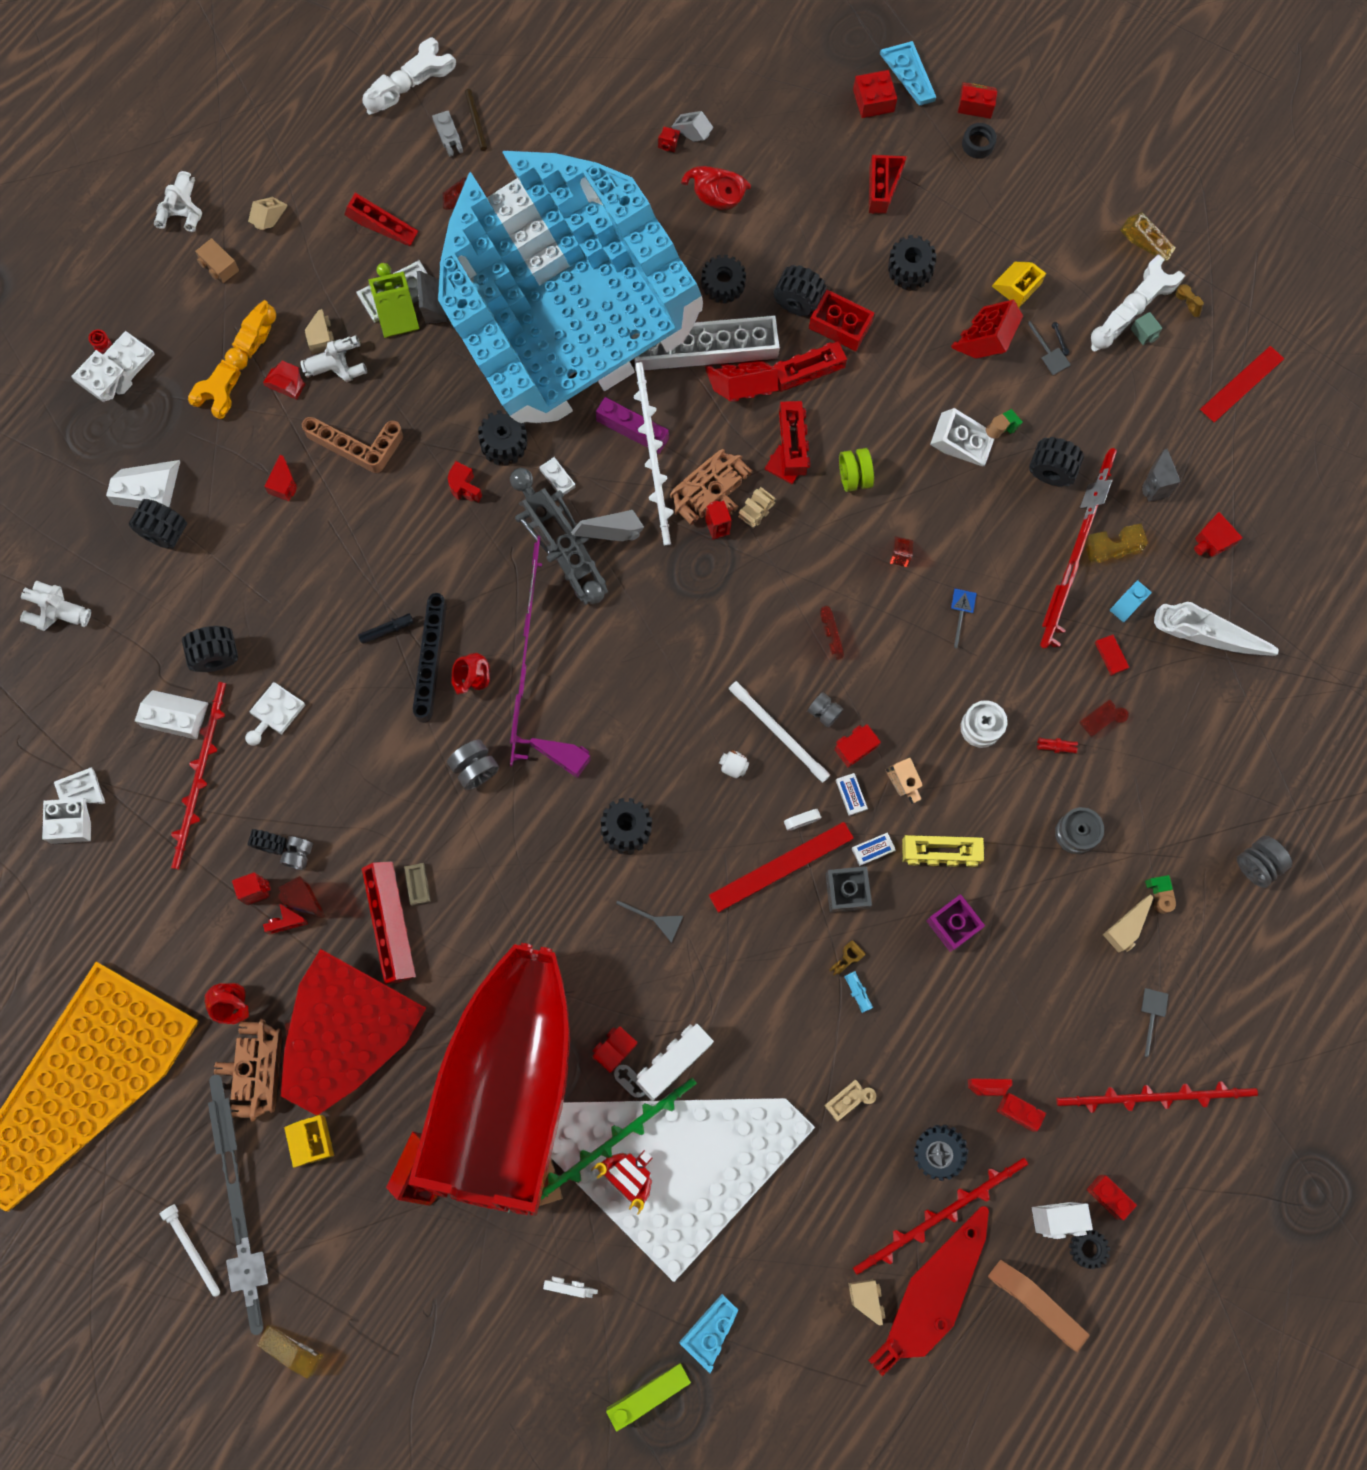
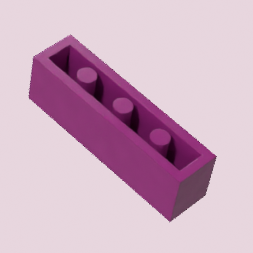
M605 397L596 410V421L648 448L646 434L638 432V428L644 424V417ZM652 422L654 439L663 442V445L656 451L660 454L669 440V430Z

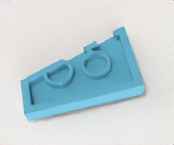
M723 1294L720 1295L679 1342L709 1373L713 1369L715 1359L721 1351L723 1341L729 1333L738 1309Z

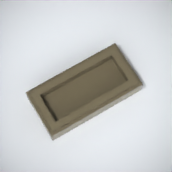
M425 864L405 866L410 905L431 902Z

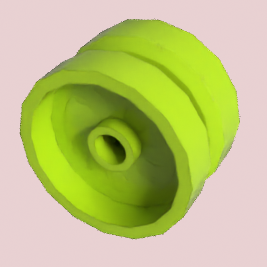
M867 448L857 449L855 454L851 450L840 452L839 469L844 490L846 492L855 491L858 485L861 489L873 488L874 471L869 450Z

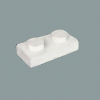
M555 457L539 467L556 492L560 490L565 495L576 488L575 483Z

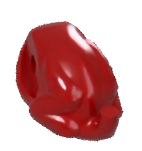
M709 166L692 168L684 174L681 181L682 185H688L691 178L694 179V191L698 198L704 204L719 210H729L735 207L742 200L745 191L751 188V184L741 175Z

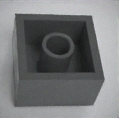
M867 866L834 869L826 872L830 913L864 910L872 906Z

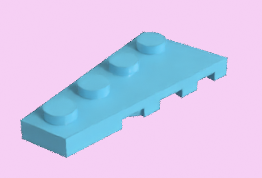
M913 41L880 51L882 58L919 106L935 102L936 95Z

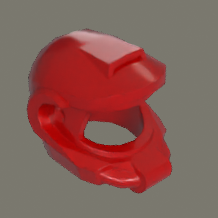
M471 653L455 661L452 669V686H454L458 695L467 693L470 686L475 690L487 688L490 680V666L488 660L483 655Z
M220 983L213 985L206 992L204 1002L212 1020L222 1024H237L249 1017L248 1005L244 1004L246 993L244 987L240 984Z

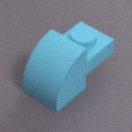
M1137 580L1110 611L1122 622H1125L1152 592Z

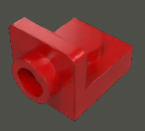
M663 127L662 133L658 137V148L664 151L675 152L680 137V130Z

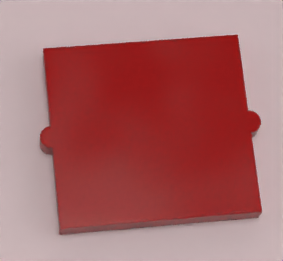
M779 445L774 454L770 455V460L764 470L793 484L798 475L784 476L782 446Z

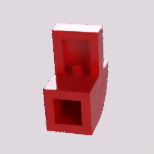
M455 461L448 474V483L452 495L458 500L463 495L467 500H475L479 503L482 498L481 489L470 484L474 477L472 469Z

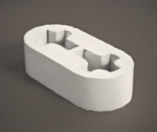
M813 809L786 819L784 824L787 831H791L821 819L818 809Z

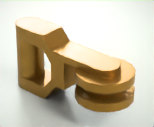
M1179 285L1176 297L1180 300H1186L1189 312L1194 317H1199L1204 304L1203 300L1199 296H1195L1188 285Z
M851 940L843 948V957L841 958L847 965H840L842 961L839 960L829 971L834 970L833 975H839L851 963H857L866 954ZM850 948L857 955V958H850L847 955V950Z

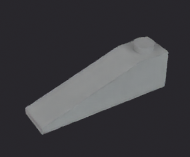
M629 510L582 520L571 533L574 536L615 541H633L640 536L639 533L644 526L635 512Z

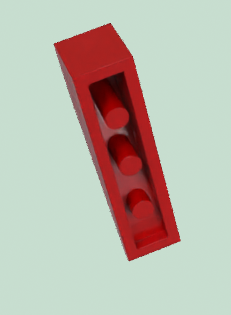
M354 193L344 216L359 225L408 246H411L418 233V230L357 193Z

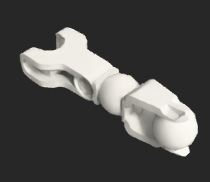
M433 37L425 40L419 46L418 55L402 66L401 70L393 72L390 77L382 75L363 94L362 100L369 115L395 105L401 93L407 92L410 87L422 83L429 77H444L455 68L456 59L451 54L436 56L439 50L438 42Z

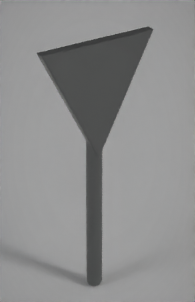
M616 902L617 905L653 920L672 943L683 916L654 917L623 902Z

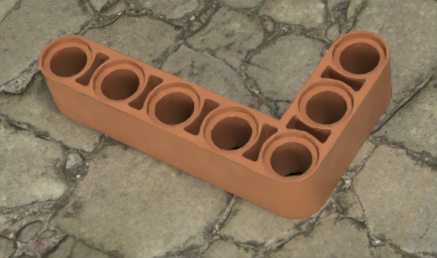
M307 417L302 422V428L307 438L373 473H379L384 469L403 439V432L397 421L387 422L371 447L316 418ZM394 430L397 431L395 434H390ZM347 443L344 447H340L341 444ZM383 445H388L384 449L381 448ZM359 451L362 452L360 455H355ZM373 460H378L377 463H371Z
M999 1260L988 1275V1278L1018 1299L1066 1345L1078 1353L1090 1335L1033 1281L1002 1260Z

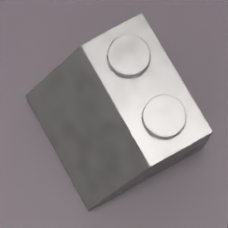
M1168 449L1163 450L1155 461L1143 484L1142 491L1149 502L1169 497L1181 482Z

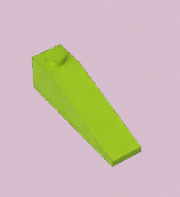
M681 1363L607 1407L606 1413L617 1432L691 1382Z

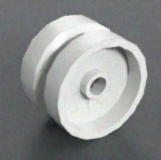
M979 701L973 704L963 716L960 724L961 733L970 745L978 748L989 747L995 744L1005 732L1007 716L997 703Z

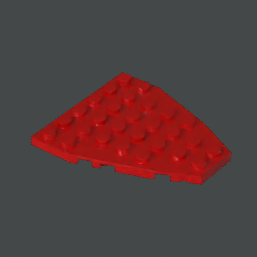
M320 949L298 986L284 1048L281 1097L318 1116L357 1089L407 1043L426 1007Z

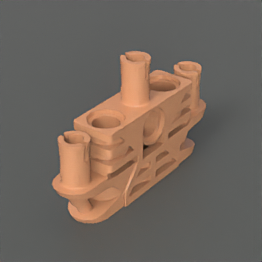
M725 449L719 450L672 490L670 498H674L675 514L680 513L690 525H693L699 516L702 518L706 515V506L709 503L724 500L729 514L732 515V511L735 512L738 509V505L728 495L741 485L742 477L747 479V476L749 477L753 471L741 460V455L734 456L726 454ZM723 458V459H726L727 461L723 463V462L721 461V459ZM718 490L720 493L714 494L712 491ZM680 495L684 496L682 500L679 499ZM688 506H690L692 509L695 508L694 511L696 513L699 512V516L696 515Z
M262 1018L260 1022L241 1021L239 1023V1027L247 1028H239L240 1035L252 1034L258 1035V1038H237L234 1063L216 1062L214 1067L223 1068L214 1069V1075H233L231 1100L251 1101V1105L232 1104L231 1110H239V1112H231L232 1118H250L251 1122L267 1111H270V1113L274 1112L278 1090L282 1030L279 1028L274 1030ZM267 1034L274 1036L273 1040H267ZM248 1064L249 1072L243 1075L241 1069L243 1065ZM261 1100H267V1105L260 1106Z

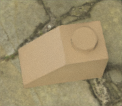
M274 197L253 201L248 222L254 224L260 230L271 228L283 214L287 204Z

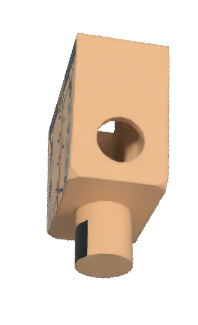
M911 758L902 760L885 769L900 796L907 794L911 804L922 799L917 789L923 785Z

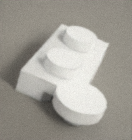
M552 1276V1280H545L543 1287L545 1290L582 1298H593V1294L598 1292V1289L584 1287L583 1282L572 1281V1284L564 1283V1278Z

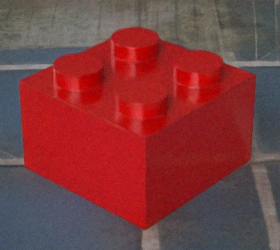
M889 70L855 76L853 91L861 118L895 112L897 96Z

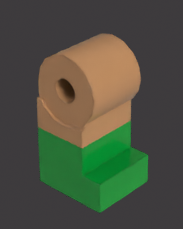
M1010 409L995 417L991 424L986 427V433L989 437L997 439L1006 431L1009 434L1014 433L1023 422Z
M1170 876L1150 878L1145 881L1146 887L1153 889L1155 910L1161 914L1173 911L1176 907V901Z

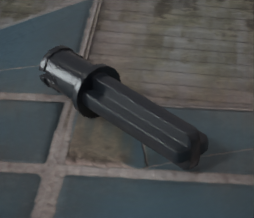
M410 613L399 618H391L392 621L358 634V638L364 644L393 631L399 632L400 629L414 624L413 618Z

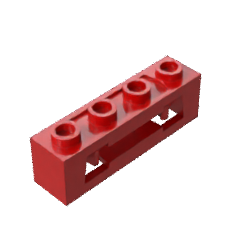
M839 341L835 343H827L819 349H811L803 355H795L787 361H779L772 366L778 370V390L783 392L845 368L847 358Z
M802 401L780 402L779 406L784 476L806 475L807 468H810L811 465L810 457H807L809 441L805 440V435L808 433L807 424H804L806 408L802 407ZM795 420H797L795 428L797 451H792L790 459V426H794Z

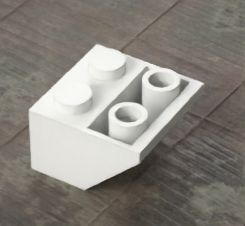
M85 799L44 801L42 840L50 844L91 841V821Z

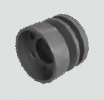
M1266 835L1254 842L1252 848H1247L1237 856L1238 866L1244 875L1255 885L1262 888L1268 887L1271 882L1277 879V875L1284 874L1292 867L1291 857L1285 848L1275 839Z

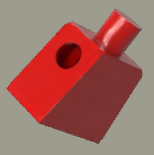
M1218 512L1195 537L1199 544L1194 547V550L1200 556L1207 552L1211 557H1214L1234 547L1243 537Z

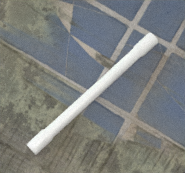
M737 681L730 686L729 690L822 783L830 777V774Z

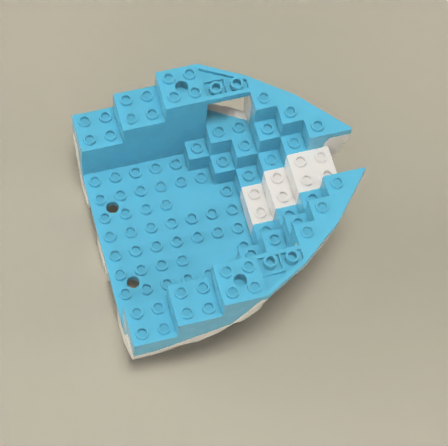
M503 151L517 179L486 197L472 173L468 174L448 224L440 261L438 301L509 416L519 423L558 421L573 411L567 402L568 399L597 381L603 391H606L632 375L635 371L630 361L659 342L666 353L680 345L692 329L699 312L702 311V295L697 283L679 258L673 242L656 219L650 203L632 177L599 163L557 153ZM640 334L637 339H631L635 335ZM577 373L575 378H569L573 374Z

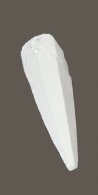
M1184 602L1174 606L1163 604L1156 610L1154 617L1156 627L1178 638H1185L1196 643L1233 652L1269 656L1278 655L1279 649L1274 645L1213 614L1207 609H1202L1194 603Z

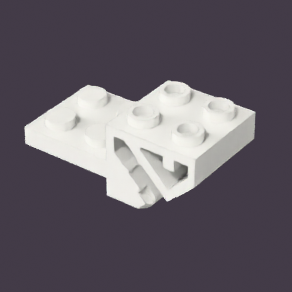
M125 331L104 354L96 350L71 377L76 383L102 402L114 398L115 392L117 394H124L131 387L133 377L155 353Z

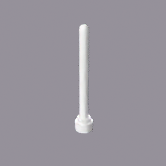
M175 1204L159 1214L163 1221L166 1220L167 1223L171 1224L211 1294L216 1297L220 1294V1289L177 1217L179 1215L177 1213L179 1211Z

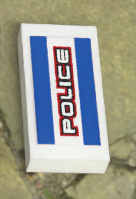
M855 774L836 779L848 815L851 816L866 811L868 808Z
M885 833L852 847V851L859 866L894 852L895 847L888 833Z

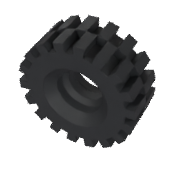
M724 254V258H721V255H717L716 259L712 257L710 258V263L708 261L705 263V267L702 269L701 287L702 290L704 289L705 295L709 294L710 300L715 298L717 303L720 300H723V303H727V300L733 302L734 297L738 299L740 293H743L746 272L744 265L741 266L739 259L736 262L735 257L732 256L730 259L728 255ZM727 274L731 279L728 282H721L717 280V276Z

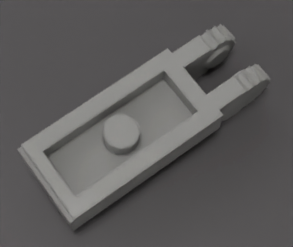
M449 111L432 115L442 144L446 148L449 157L453 156V150L450 146L455 144L459 153H463L460 138Z

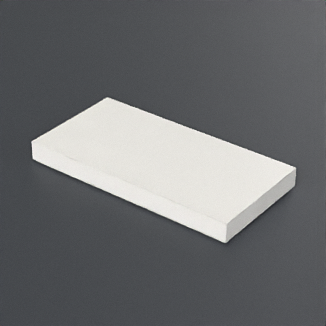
M420 260L395 272L404 271L412 303L419 300L417 271L428 274ZM367 286L357 291L359 299L373 322L379 321L370 287Z

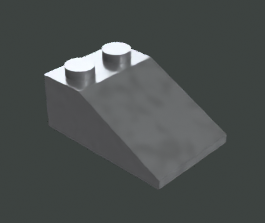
M417 271L419 307L425 322H447V315L438 301L439 279L422 271Z

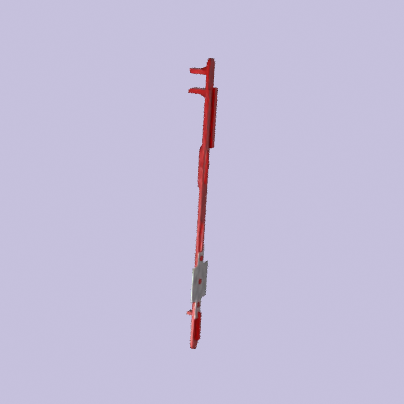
M1111 448L1107 452L1097 482L1088 484L1080 507H1087L1084 520L1062 583L1055 587L1042 627H1046L1040 643L1043 649L1049 645L1052 647H1060L1061 645L1060 642L1052 637L1054 631L1056 633H1064L1066 631L1058 625V621L1070 587L1073 584L1079 566V559L1097 507L1105 503L1112 480H1107V478L1112 476L1110 470L1117 452L1115 448ZM1074 564V567H1073L1071 576H1070V578H1069L1068 584H1066L1067 579H1068L1069 574H1070V571H1071V568H1072V565Z

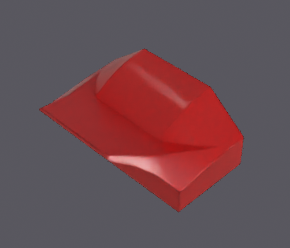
M283 360L275 368L271 369L263 382L265 387L296 400L305 386L300 376L299 367Z
M968 1079V1088L977 1096L1005 1095L1012 1086V1079Z

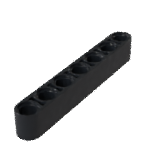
M432 593L428 597L413 702V713L416 719L422 723H426L432 718L447 609L445 599L440 593ZM441 601L439 606H433L434 602ZM433 619H439L437 624L430 623ZM430 637H437L434 642H428ZM429 654L434 655L432 660H426L425 658ZM425 673H432V676L430 678H423V675ZM423 691H430L428 696H420ZM427 709L426 714L418 715L419 710Z

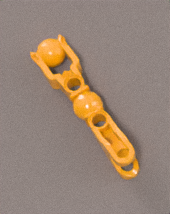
M264 300L259 303L243 320L241 329L232 343L233 348H230L225 354V361L221 360V363L218 364L209 379L199 381L194 385L188 396L189 404L200 407L206 400L213 399L214 403L211 408L213 416L218 419L225 417L232 406L230 392L239 379V375H241L239 370H243L247 366L248 358L251 359L261 343L263 344L266 341L271 325L275 322L276 311L267 301Z

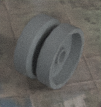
M1079 807L1072 809L1058 821L1055 827V837L1058 844L1063 850L1071 854L1088 852L1100 843L1104 836V824L1101 817L1089 808Z

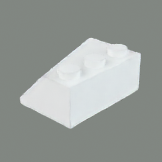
M180 460L121 469L110 479L106 496L113 505L138 508L142 499H150L169 507Z

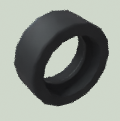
M985 123L970 125L962 139L963 150L973 158L981 159L989 156L996 144L997 135L995 130ZM976 134L982 135L988 139L989 145L978 147L973 145L969 138Z

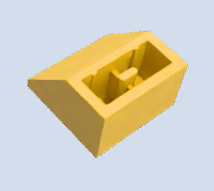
M1015 261L995 281L992 287L1007 299H1014L1017 306L1020 307L1042 284L1046 273L1032 262Z
M325 1115L311 1117L284 1127L293 1168L334 1156Z

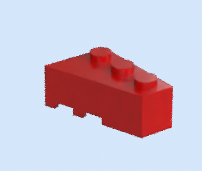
M872 155L869 167V213H887L904 170L907 156Z

